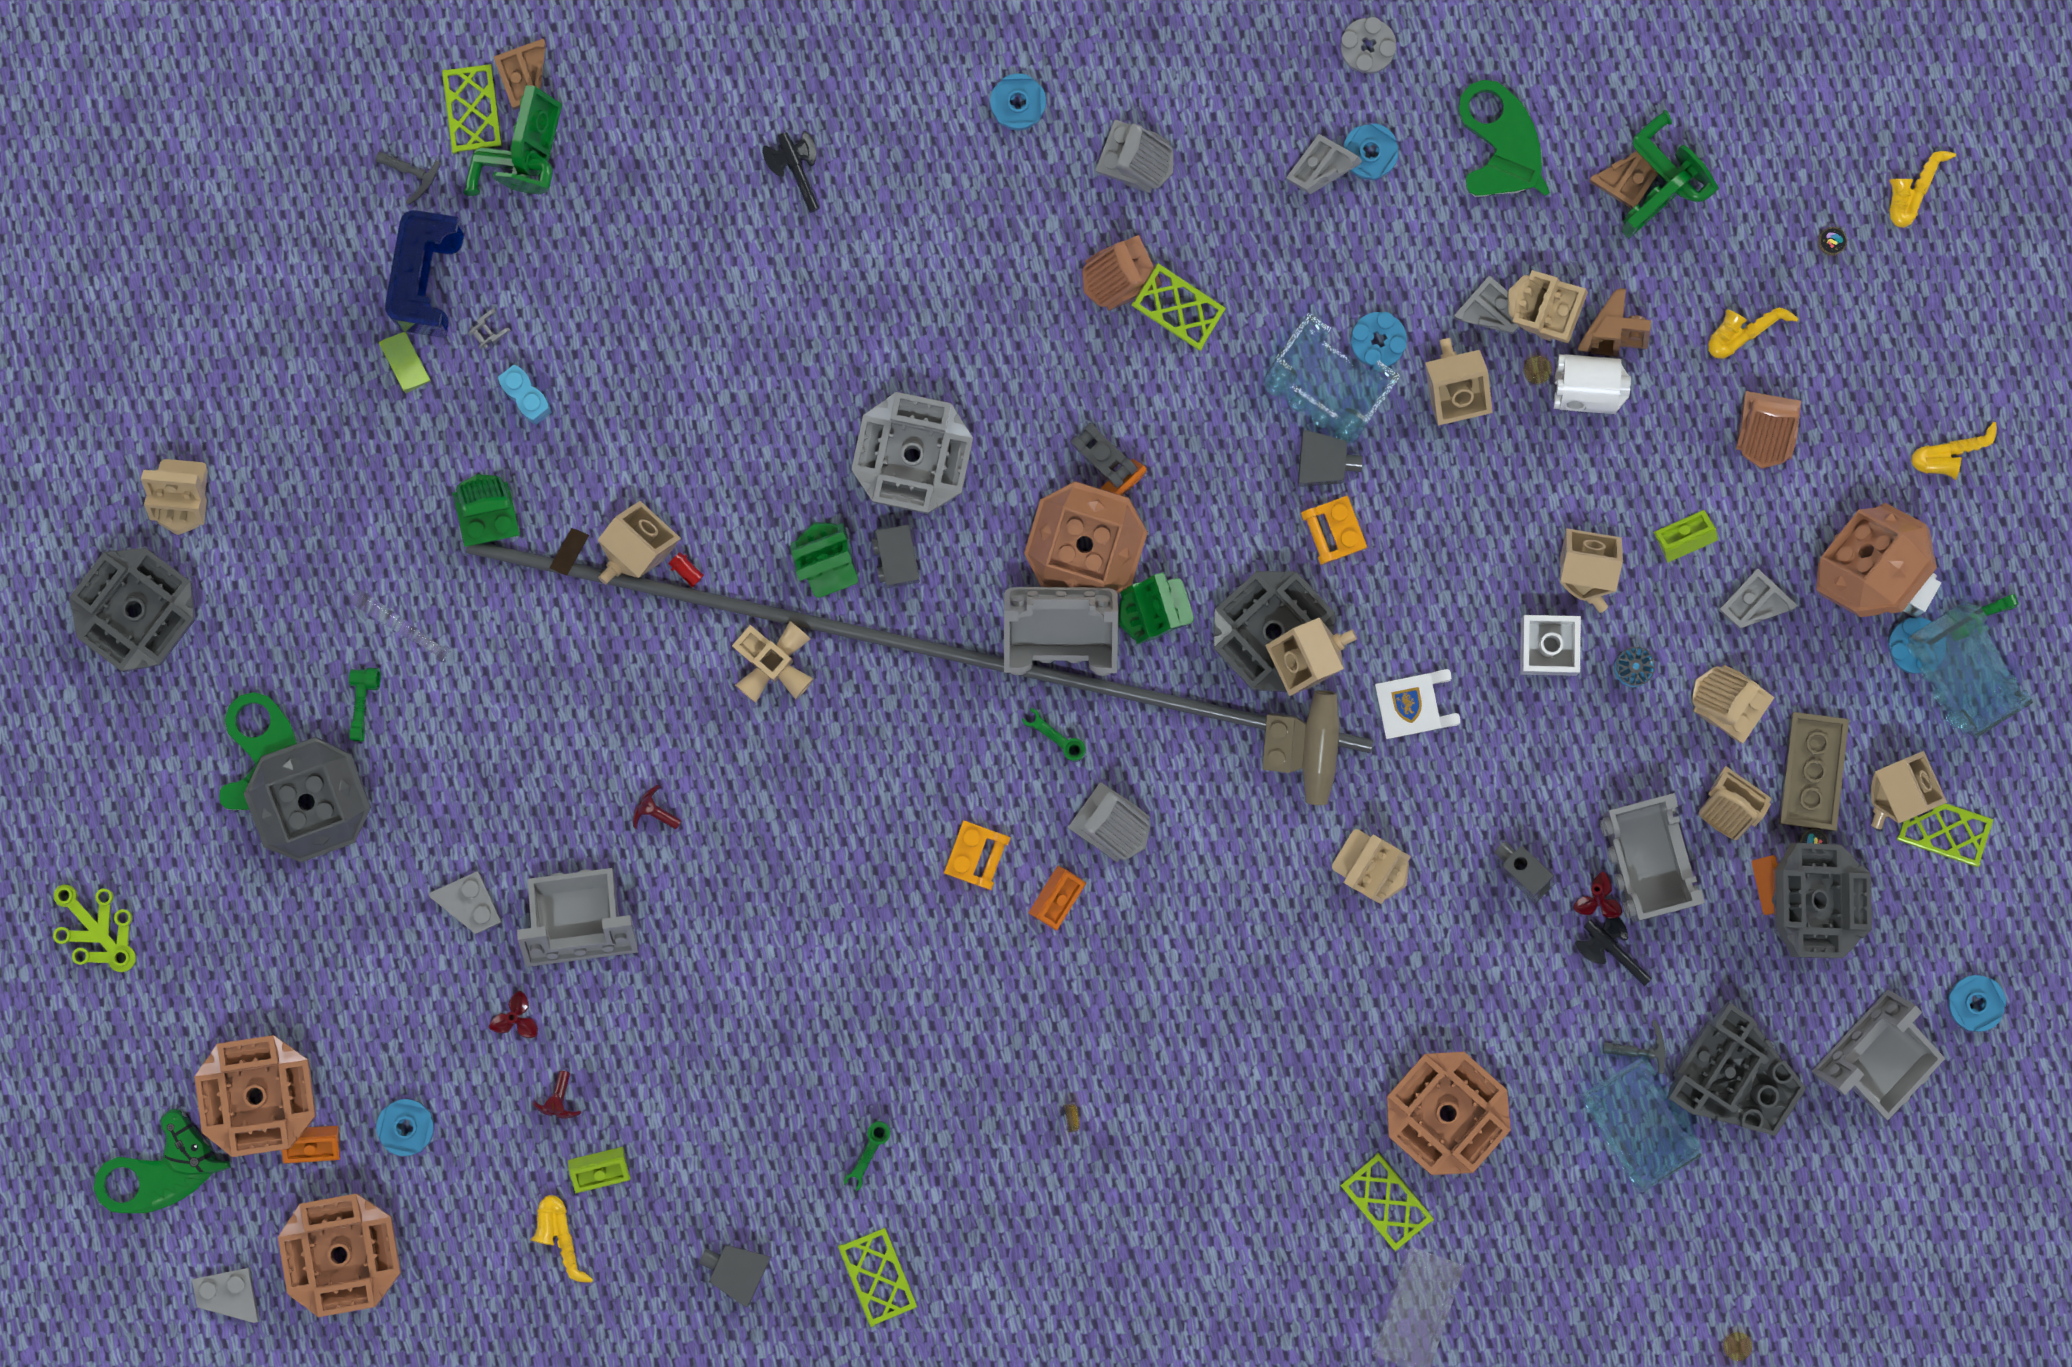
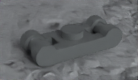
M1089 423L1084 428L1085 431L1079 437L1075 436L1070 443L1118 489L1124 483L1122 480L1129 474L1133 475L1138 468L1101 434L1092 423ZM1094 439L1097 443L1089 449L1086 445ZM1118 464L1121 465L1118 470L1112 471Z

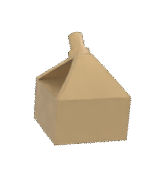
M1450 338L1439 340L1442 350L1441 359L1425 362L1430 405L1438 426L1493 413L1488 369L1480 350L1457 355V352L1453 351Z
M639 501L617 515L598 538V542L609 559V562L606 564L607 568L598 578L605 585L614 576L618 577L621 573L639 578L662 563L681 538L647 506Z
M1566 528L1560 555V583L1573 596L1593 604L1598 612L1602 613L1608 608V605L1601 596L1616 592L1623 563L1622 538Z
M1317 618L1289 630L1265 646L1288 695L1291 696L1311 688L1343 670L1341 650L1346 648L1345 645L1357 640V635L1353 629L1341 635L1339 633L1333 635L1323 621Z
M1924 751L1875 771L1871 786V802L1874 806L1873 812L1875 815L1871 826L1876 829H1882L1886 817H1890L1899 824L1947 803Z

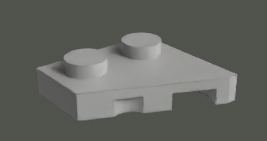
M1491 276L1487 277L1454 315L1456 320L1513 334L1519 327L1512 322L1513 319L1509 315L1508 291Z
M250 1268L192 1279L197 1308L252 1323L259 1322Z

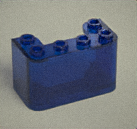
M410 210L401 217L385 302L387 315L401 331L447 339L449 328L447 314L443 310L431 306V299L426 297L433 253L453 255L462 248L466 230L458 217L418 210Z

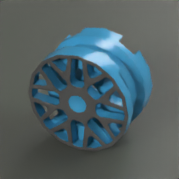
M1631 647L1625 649L1617 657L1614 663V672L1616 678L1623 685L1637 688L1646 684L1653 677L1656 663L1648 650L1642 647Z

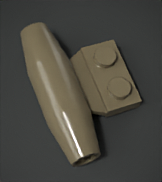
M1328 690L1314 691L1307 722L1294 715L1267 714L1263 770L1291 773L1302 769L1305 802L1311 805L1328 804L1336 774L1340 730L1336 692Z

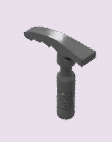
M380 151L375 160L405 174L411 173L417 179L423 180V184L419 185L418 191L414 192L412 197L407 199L406 203L408 205L418 200L427 191L442 164L435 160L432 168L426 173L425 169L414 168L410 163Z
M1652 1020V1027L1654 1028L1655 1036H1657L1656 1044L1658 1046L1656 1050L1654 1048L1645 1050L1639 1049L1637 1046L1604 1042L1603 1053L1626 1055L1628 1057L1645 1056L1651 1060H1654L1655 1057L1658 1062V1074H1664L1665 1044L1661 1029L1656 1020Z

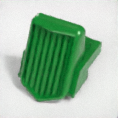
M476 474L457 485L456 492H453L452 495L464 547L520 536L508 482H503L499 476Z
M814 522L796 541L790 542L791 554L795 561V572L799 581L808 580L815 597L821 598L857 584L858 574L852 560L851 544L843 523L837 525L834 523Z
M1164 572L1154 574L1143 582L1132 584L1120 592L1122 598L1119 603L1118 624L1132 639L1136 640L1137 645L1160 638L1174 629L1187 626L1194 621L1193 612L1182 580L1179 578L1166 580Z

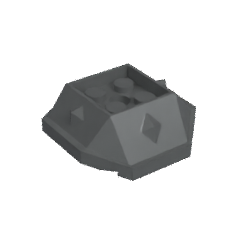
M147 548L103 552L69 597L76 638L122 672L162 665L195 621L192 582ZM139 603L142 607L141 614L138 617L131 618L129 614L130 607Z
M1256 571L1215 608L1213 649L1251 690L1287 692L1265 646L1273 641L1267 637L1266 628L1272 625L1277 626L1281 631V635L1297 626L1320 618L1334 635L1335 612L1297 571Z
M313 737L263 755L244 792V797L263 847L299 862L310 860L355 843L371 809L352 754L318 737ZM302 794L312 795L315 800L314 807L304 808L300 804V796Z
M1790 843L1782 860L1773 870L1774 896L1772 902L1774 904V933L1786 945L1791 957L1844 958L1856 946L1859 940L1872 930L1871 873L1863 865H1859L1842 845Z

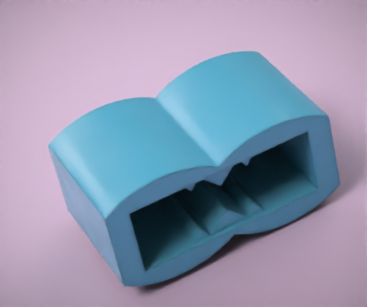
M512 365L498 376L501 387L508 397L517 403L518 408L528 421L537 425L552 413L545 396L533 387L531 380L520 367Z

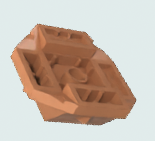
M1074 481L1040 499L1024 554L1041 587H1098L1114 589L1117 593H1120L1133 583L1148 531L1129 497ZM1082 536L1091 538L1093 548L1089 551H1082L1078 547V539Z
M1883 503L1876 508L1859 509L1844 529L1835 535L1834 541L1821 556L1818 563L1817 592L1822 597L1859 617L1875 616L1886 612H1903L1937 569L1935 556L1933 555L1930 529L1925 523L1887 503Z
M275 1035L216 1044L209 1057L194 1076L202 1134L231 1157L291 1149L317 1116L309 1059ZM256 1088L260 1089L263 1093V1099L257 1105L253 1104L250 1100V1093Z
M1465 1052L1424 1054L1387 1095L1388 1137L1430 1175L1474 1173L1511 1131L1507 1089ZM1445 1105L1451 1106L1455 1112L1454 1118L1449 1122L1443 1121L1440 1117V1109Z
M358 1193L299 1204L278 1236L287 1294L317 1317L377 1307L401 1274L392 1216ZM337 1247H343L347 1251V1259L343 1263H338L334 1259V1251Z

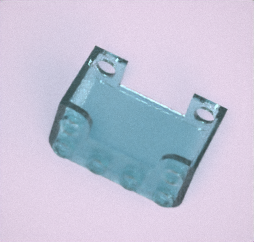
M1308 313L1273 361L1264 377L1265 388L1270 394L1280 396L1287 401L1293 410L1303 412L1312 418L1315 425L1321 428L1325 427L1334 433L1336 438L1345 440L1347 443H1355L1390 394L1401 375L1379 360L1371 372L1328 344L1325 339L1332 328ZM1310 325L1317 327L1321 333L1314 331ZM1379 372L1386 374L1390 380L1383 378Z

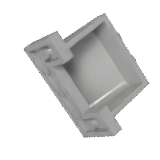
M612 868L593 871L585 869L577 873H555L546 877L528 879L531 928L517 930L518 942L526 967L638 953V944L631 916L619 917Z
M1887 990L1811 1072L1819 1080L1843 1095H1846L1852 1089L1881 1117L1889 1120L1902 1105L1909 1101L1910 1096L1920 1085L1929 1079V1076L1945 1060V1057L1913 1024L1922 1013L1921 1010L1913 1003Z

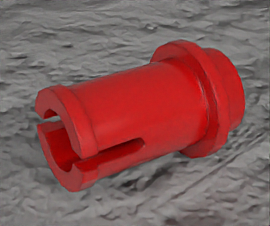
M679 552L668 563L672 567L670 570L672 572L675 570L693 588L703 578L704 574L687 559L688 556L686 554L683 555Z

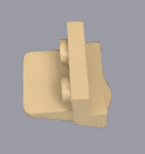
M1532 270L1530 275L1522 276L1508 290L1509 315L1512 317L1513 323L1527 332L1534 333L1548 341L1555 339L1569 344L1588 291L1585 288L1561 282L1558 277Z
M164 459L160 462L158 470H143L141 481L146 492L144 506L149 520L157 521L159 525L176 535L199 527V525H204L207 504L205 491L208 474L206 464L203 462Z
M1726 665L1722 667L1716 666L1695 680L1692 694V703L1695 707L1692 711L1714 727L1720 728L1737 742L1743 744L1775 697L1741 672Z
M1725 766L1708 793L1710 797L1701 807L1699 816L1718 832L1732 840H1738L1751 825L1755 827L1764 818L1771 805L1770 801L1772 798Z
M1355 829L1333 862L1332 869L1346 878L1343 883L1382 905L1385 899L1392 897L1406 887L1409 871L1408 861L1411 856L1374 834L1371 837L1361 830Z

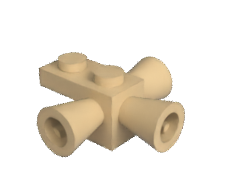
M789 621L778 643L775 645L749 625L732 647L751 662L756 669L736 683L735 686L756 703L769 679L774 683L779 679L794 699L797 700L811 685L814 678L790 666L793 660L789 656L811 640L810 637Z

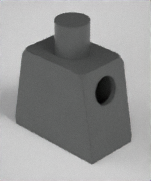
M1303 430L1298 486L1342 484L1345 478V471H1362L1363 455L1347 454V441Z
M1504 841L1495 850L1494 854L1504 862L1502 864V872L1534 904L1555 885L1554 875L1523 846L1515 850ZM1523 864L1526 868L1524 870H1517L1516 866Z
M725 1245L721 1255L706 1248L699 1264L713 1270L709 1280L711 1284L743 1306L749 1307L771 1257L731 1245Z

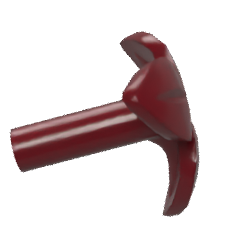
M656 785L650 788L642 796L641 802L636 806L633 814V827L635 829L638 827L641 815H651L673 829H677L681 820L656 806L652 798L661 786Z
M1604 871L1600 872L1592 883L1591 891L1593 898L1583 896L1573 905V909L1582 915H1592L1598 906L1601 907L1604 917L1617 918L1622 915V907L1617 900H1605V897L1612 891V884Z
M517 991L509 1000L508 1005L511 1012L496 1015L491 1020L488 1028L496 1033H508L513 1025L516 1024L520 1036L535 1038L538 1034L537 1024L532 1018H522L521 1016L529 1009L528 999L522 991Z
M559 1071L554 1093L546 1100L544 1105H540L535 1101L532 1103L538 1111L547 1116L556 1115L557 1118L567 1119L581 1114V1111L571 1112L564 1109L563 1100L570 1073L566 1071Z

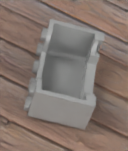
M1013 587L1005 591L1004 673L1023 675L1032 668V660H1038L1042 663H1051L1054 660H1063L1070 663L1089 661L1090 670L1094 671L1097 675L1106 676L1111 673H1117V591L1098 587Z
M1675 793L1609 810L1603 814V820L1599 821L1603 836L1609 837L1611 847L1607 848L1611 864L1616 863L1619 873L1615 875L1617 888L1619 891H1624L1626 901L1622 902L1625 917L1631 918L1633 922L1705 903L1702 890H1698L1696 885H1692L1697 880L1696 876L1693 877L1678 823L1680 822L1679 816L1673 817L1676 814L1675 808L1678 807Z

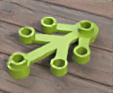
M66 884L58 886L54 891L55 902L61 907H68L89 931H74L65 927H58L53 932L54 941L59 944H67L68 942L100 943L108 951L89 952L85 948H77L72 953V960L78 965H85L88 962L108 963L117 972H127L132 969L136 962V953L128 945L129 927L133 920L132 913L125 909L118 910L115 913L114 921L118 925L116 943L109 936L111 903L114 900L112 891L103 888L98 890L95 895L96 902L99 904L97 923L78 902V893L73 886ZM64 890L69 892V898L66 901H62L60 898V894ZM103 892L109 894V900L105 903L100 900V895ZM122 913L128 915V920L125 923L119 921V916ZM62 930L67 933V938L64 941L58 939V933ZM80 951L86 954V958L82 962L77 960V954ZM119 953H124L126 956V960L123 963L117 962L116 958Z

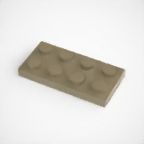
M1798 712L1791 713L1779 824L1837 831L1849 719Z

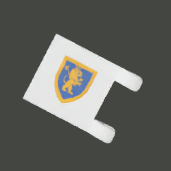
M1449 669L1375 684L1386 739L1460 725V716L1457 713L1439 717L1433 684L1451 681Z

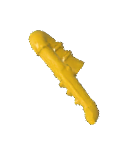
M1948 151L1934 152L1929 157V161L1924 164V169L1919 174L1920 179L1916 180L1913 190L1910 189L1913 179L1889 180L1893 193L1889 212L1890 219L1895 226L1905 228L1913 223L1939 163L1956 157V153Z
M1779 307L1771 312L1764 313L1763 317L1756 319L1755 323L1751 322L1746 328L1742 329L1741 326L1746 323L1747 319L1732 310L1726 309L1723 323L1711 335L1708 342V351L1715 358L1725 359L1779 319L1797 322L1798 318L1790 311Z
M1993 422L1986 430L1985 436L1951 441L1947 444L1926 445L1916 449L1911 456L1913 467L1925 474H1945L1953 480H1957L1962 457L1952 458L1951 455L1960 456L1964 451L1968 453L1973 450L1978 451L1982 447L1993 444L1997 432L1996 422Z
M556 1195L545 1196L539 1203L537 1209V1229L530 1241L554 1246L553 1237L557 1236V1245L561 1248L560 1254L563 1258L562 1263L566 1268L569 1278L577 1282H592L593 1279L577 1268L572 1237L567 1223V1210L563 1200Z

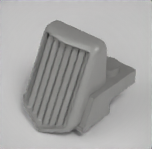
M1114 120L1095 171L1097 174L1121 181L1129 187L1151 193L1152 188L1157 189L1161 187L1173 174V149L1169 145L1170 142L1155 132L1134 123L1131 125Z
M1100 782L1068 828L1118 863L1120 859L1127 860L1146 849L1150 832V823L1148 821L1150 817L1136 805Z

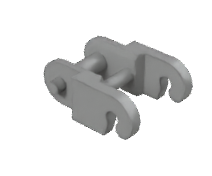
M495 309L488 311L477 320L478 325L470 327L471 330L468 332V335L476 337L480 343L479 349L483 347L487 349L489 347L487 344L491 341L495 344L504 337V334H508L511 331L507 327L495 335L488 328L485 321L491 315L496 314ZM482 327L490 336L486 340L478 332Z

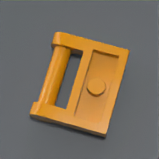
M1348 495L1300 513L1303 521L1307 522L1319 553L1317 558L1320 565L1367 549ZM1323 514L1337 547V550L1332 552L1328 548L1317 516Z
M963 820L944 874L992 891L994 882H992L1005 845H1009L1011 837ZM986 840H993L995 842L982 877L975 876L974 872Z

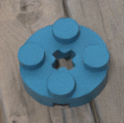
M1008 75L994 87L991 93V111L997 122L1008 129L1017 131L1029 129L1039 123L1045 112V92L1041 85L1028 75ZM1016 95H1020L1021 100H1026V105H1022L1021 109H1016L1015 105L1010 104V101L1015 100Z
M1380 124L1358 126L1348 134L1344 142L1343 148L1356 154L1362 160L1360 165L1350 170L1352 174L1361 179L1378 180L1389 174L1397 162L1398 145L1396 138L1388 128ZM1374 145L1378 156L1365 157L1366 152L1363 148L1365 146L1370 148Z
M1373 312L1363 316L1357 322L1351 336V348L1355 357L1361 363L1379 369L1395 364L1406 349L1407 335L1405 328L1389 312ZM1375 333L1386 337L1383 342L1384 346L1381 348L1378 344L1373 345L1371 343Z
M1925 618L1906 619L1892 630L1888 639V650L1894 664L1902 671L1911 674L1928 672L1941 662L1945 653L1944 633L1935 623ZM1919 638L1922 640L1921 644L1924 646V649L1914 653L1912 652L1913 647L1909 643L1911 640L1916 641Z
M1980 975L1964 977L1953 986L1948 994V1010L1951 1018L1958 1026L1967 1031L1981 1032L1995 1027L2003 1017L2006 997L2001 986L1990 978ZM1974 995L1977 999L1982 998L1984 1001L1981 1004L1982 1010L1979 1012L1976 1008L1971 1009L1970 1007L1972 1003L1971 998Z
M400 1099L391 1103L382 1110L376 1125L377 1135L381 1143L389 1152L398 1156H411L422 1152L430 1144L435 1128L431 1112L420 1102L410 1099ZM405 1119L410 1120V1125L413 1126V1131L408 1132L407 1136H403L402 1130L398 1129L399 1123L403 1124Z

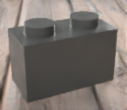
M909 524L876 530L877 538L872 539L874 554H880L882 565L877 566L880 583L885 582L887 588L919 583Z

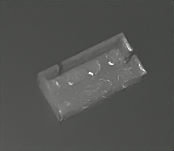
M1408 1246L1371 1354L1396 1364L1399 1363L1400 1359H1403L1401 1365L1405 1367H1431L1455 1297L1447 1293L1448 1288L1457 1290L1465 1265Z

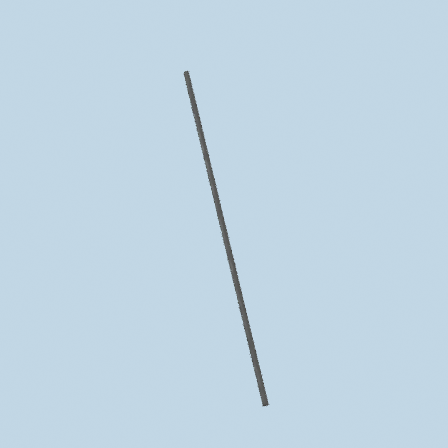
M487 543L466 547V553L561 574L550 569L555 558ZM574 563L567 576L602 583L598 576L605 569ZM623 573L618 577L614 576L607 583L612 586L788 624L791 621L797 627L1004 672V658L641 577L637 578ZM1034 664L1025 674L1018 675L1266 730L1267 716ZM1339 732L1338 746L1371 753L1373 740Z

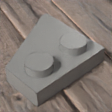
M1318 134L1286 179L1289 183L1306 193L1312 194L1360 165L1362 160L1356 154Z
M1756 569L1719 611L1738 629L1791 611L1798 605L1765 574Z
M479 871L429 893L432 900L475 934L502 923Z

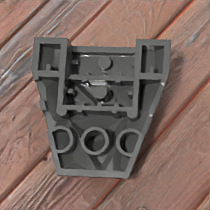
M1727 1002L1717 1012L1713 1020L1707 1021L1676 1068L1673 1075L1675 1080L1670 1086L1667 1098L1691 1114L1776 1136L1806 1087L1787 1062L1781 1059L1773 1048L1774 1045L1771 1041L1765 1038L1757 1027L1758 1024L1755 1020L1730 1002Z

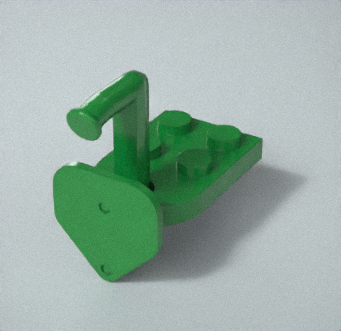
M526 85L524 95L520 100L518 119L514 125L511 151L478 148L475 150L471 158L465 189L463 190L464 195L476 196L480 193L478 182L482 166L513 169L512 173L493 172L492 174L493 179L509 189L538 195L547 192L550 189L553 169L548 161L563 104L536 86ZM540 174L539 181L529 178V176Z
M1663 110V113L1651 120L1635 135L1632 141L1633 148L1667 184L1662 189L1659 185L1647 195L1642 208L1636 205L1626 215V218L1623 220L1625 226L1621 232L1628 239L1636 234L1677 195L1689 201L1703 202L1719 189L1706 165L1687 146L1681 145L1675 153L1677 160L1681 164L1677 168L1650 140L1661 128L1667 124L1672 125V119L1667 110ZM1693 177L1704 185L1699 191L1689 183Z

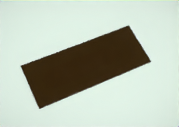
M571 528L550 569L567 576L589 535Z

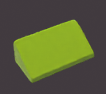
M406 332L379 342L406 394L431 381Z
M1705 510L1653 532L1667 562H1671L1718 541L1716 528Z
M623 1147L568 1160V1170L575 1194L631 1180Z

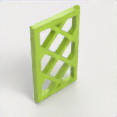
M492 65L442 70L452 153L456 154L457 152L477 150L478 148L502 146ZM486 71L488 84L483 89L472 81V78L477 72ZM458 75L465 80L455 93L450 90L448 76ZM468 83L481 92L472 105L459 97ZM484 96L490 99L491 114L488 117L475 109ZM455 100H458L468 108L459 121L453 118L452 104ZM471 112L484 120L475 134L462 125ZM488 124L494 128L495 141L485 142L479 137ZM459 128L472 137L466 145L457 146L455 133Z
M1159 263L1155 265L1137 297L1131 303V306L1199 351L1203 349L1205 342L1226 309ZM1159 272L1170 278V286L1156 287L1155 278ZM1183 287L1194 295L1195 301L1180 304L1177 288ZM1172 290L1175 306L1161 309L1158 293ZM1153 294L1155 311H1149L1140 305L1144 296ZM1207 303L1217 310L1212 319L1204 320L1201 304ZM1196 305L1199 322L1185 325L1182 308ZM1176 310L1180 326L1174 327L1163 319L1162 313ZM1200 326L1202 336L1199 341L1196 342L1187 336L1186 329Z
M1945 803L1933 808V811L1919 818L1918 816L1913 817L1914 820L1911 822L1910 819L1903 821L1900 833L1896 838L1897 841L1979 867L1994 819ZM1945 809L1957 813L1961 820L1946 827L1939 812ZM1935 814L1942 830L1928 836L1920 821ZM1975 819L1986 823L1983 833L1974 836L1967 821ZM1917 824L1924 839L1916 841L1905 837L1907 828ZM1963 824L1971 839L1956 846L1949 830ZM1945 833L1952 848L1946 851L1934 847L1930 840ZM1973 842L1977 850L1975 859L1961 856L1958 849Z
M1379 1152L1340 1185L1394 1251H1397L1428 1223L1434 1221L1432 1215ZM1378 1161L1387 1170V1179L1370 1177L1371 1167ZM1355 1180L1366 1181L1364 1198L1357 1197L1348 1187ZM1370 1181L1387 1183L1385 1200L1369 1198ZM1391 1183L1398 1184L1407 1194L1406 1202L1390 1200ZM1368 1202L1385 1204L1383 1221L1376 1220L1369 1212ZM1389 1204L1406 1206L1404 1223L1388 1221ZM1410 1206L1417 1207L1426 1217L1419 1224L1409 1223ZM1387 1225L1404 1227L1403 1238L1395 1243L1387 1233ZM1408 1227L1413 1228V1229L1408 1233Z
M886 1228L838 1246L870 1327H874L875 1324L917 1307ZM881 1235L887 1246L885 1255L869 1248L872 1240ZM864 1242H867L866 1246L860 1245ZM852 1247L864 1250L857 1266L850 1263L845 1250ZM867 1252L883 1258L877 1274L861 1268ZM887 1260L892 1262L898 1273L896 1282L880 1276ZM859 1272L875 1278L868 1294L862 1292L857 1280ZM878 1280L894 1286L888 1302L872 1296ZM898 1288L905 1291L910 1303L901 1308L892 1304ZM870 1299L886 1306L882 1316L875 1319L872 1318L868 1308ZM890 1308L894 1309V1311L888 1313Z

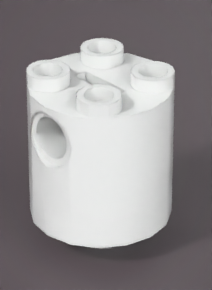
M1559 354L1558 368H1556L1555 372L1557 390L1554 395V409L1616 414L1626 400L1629 399L1631 376L1627 374L1621 364V359Z

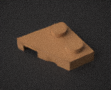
M544 38L494 56L513 110L520 108V100L524 95L526 85L536 86L541 90L546 49Z
M1635 151L1629 157L1619 160L1606 170L1593 175L1589 182L1633 209L1640 203L1658 176V173Z

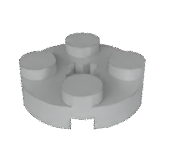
M1376 17L1362 18L1354 21L1346 28L1341 39V55L1344 62L1352 70L1361 73L1375 74L1384 70L1391 63L1396 52L1394 33L1387 24L1381 22ZM1367 39L1369 42H1375L1372 53L1361 49L1364 45L1363 40Z

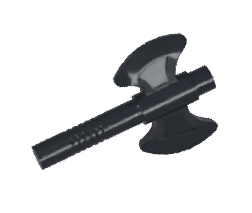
M803 131L801 140L794 145L787 132L778 135L777 138L780 142L781 150H774L768 146H763L762 153L765 163L779 177L784 176V167L788 165L809 213L819 210L818 203L801 166V160L806 161L810 166L815 164L817 153L812 137L807 131Z
M1604 917L1605 923L1602 928L1590 919L1583 928L1589 932L1593 939L1590 941H1575L1578 951L1591 962L1605 964L1606 958L1603 953L1605 950L1616 958L1643 986L1647 985L1652 978L1614 940L1615 938H1620L1626 941L1629 938L1626 926L1619 917Z

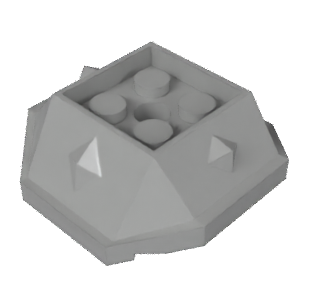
M895 392L863 415L851 470L873 503L929 514L962 494L973 437L951 403ZM909 449H916L920 452L921 456L917 461L909 462L904 457L905 453Z

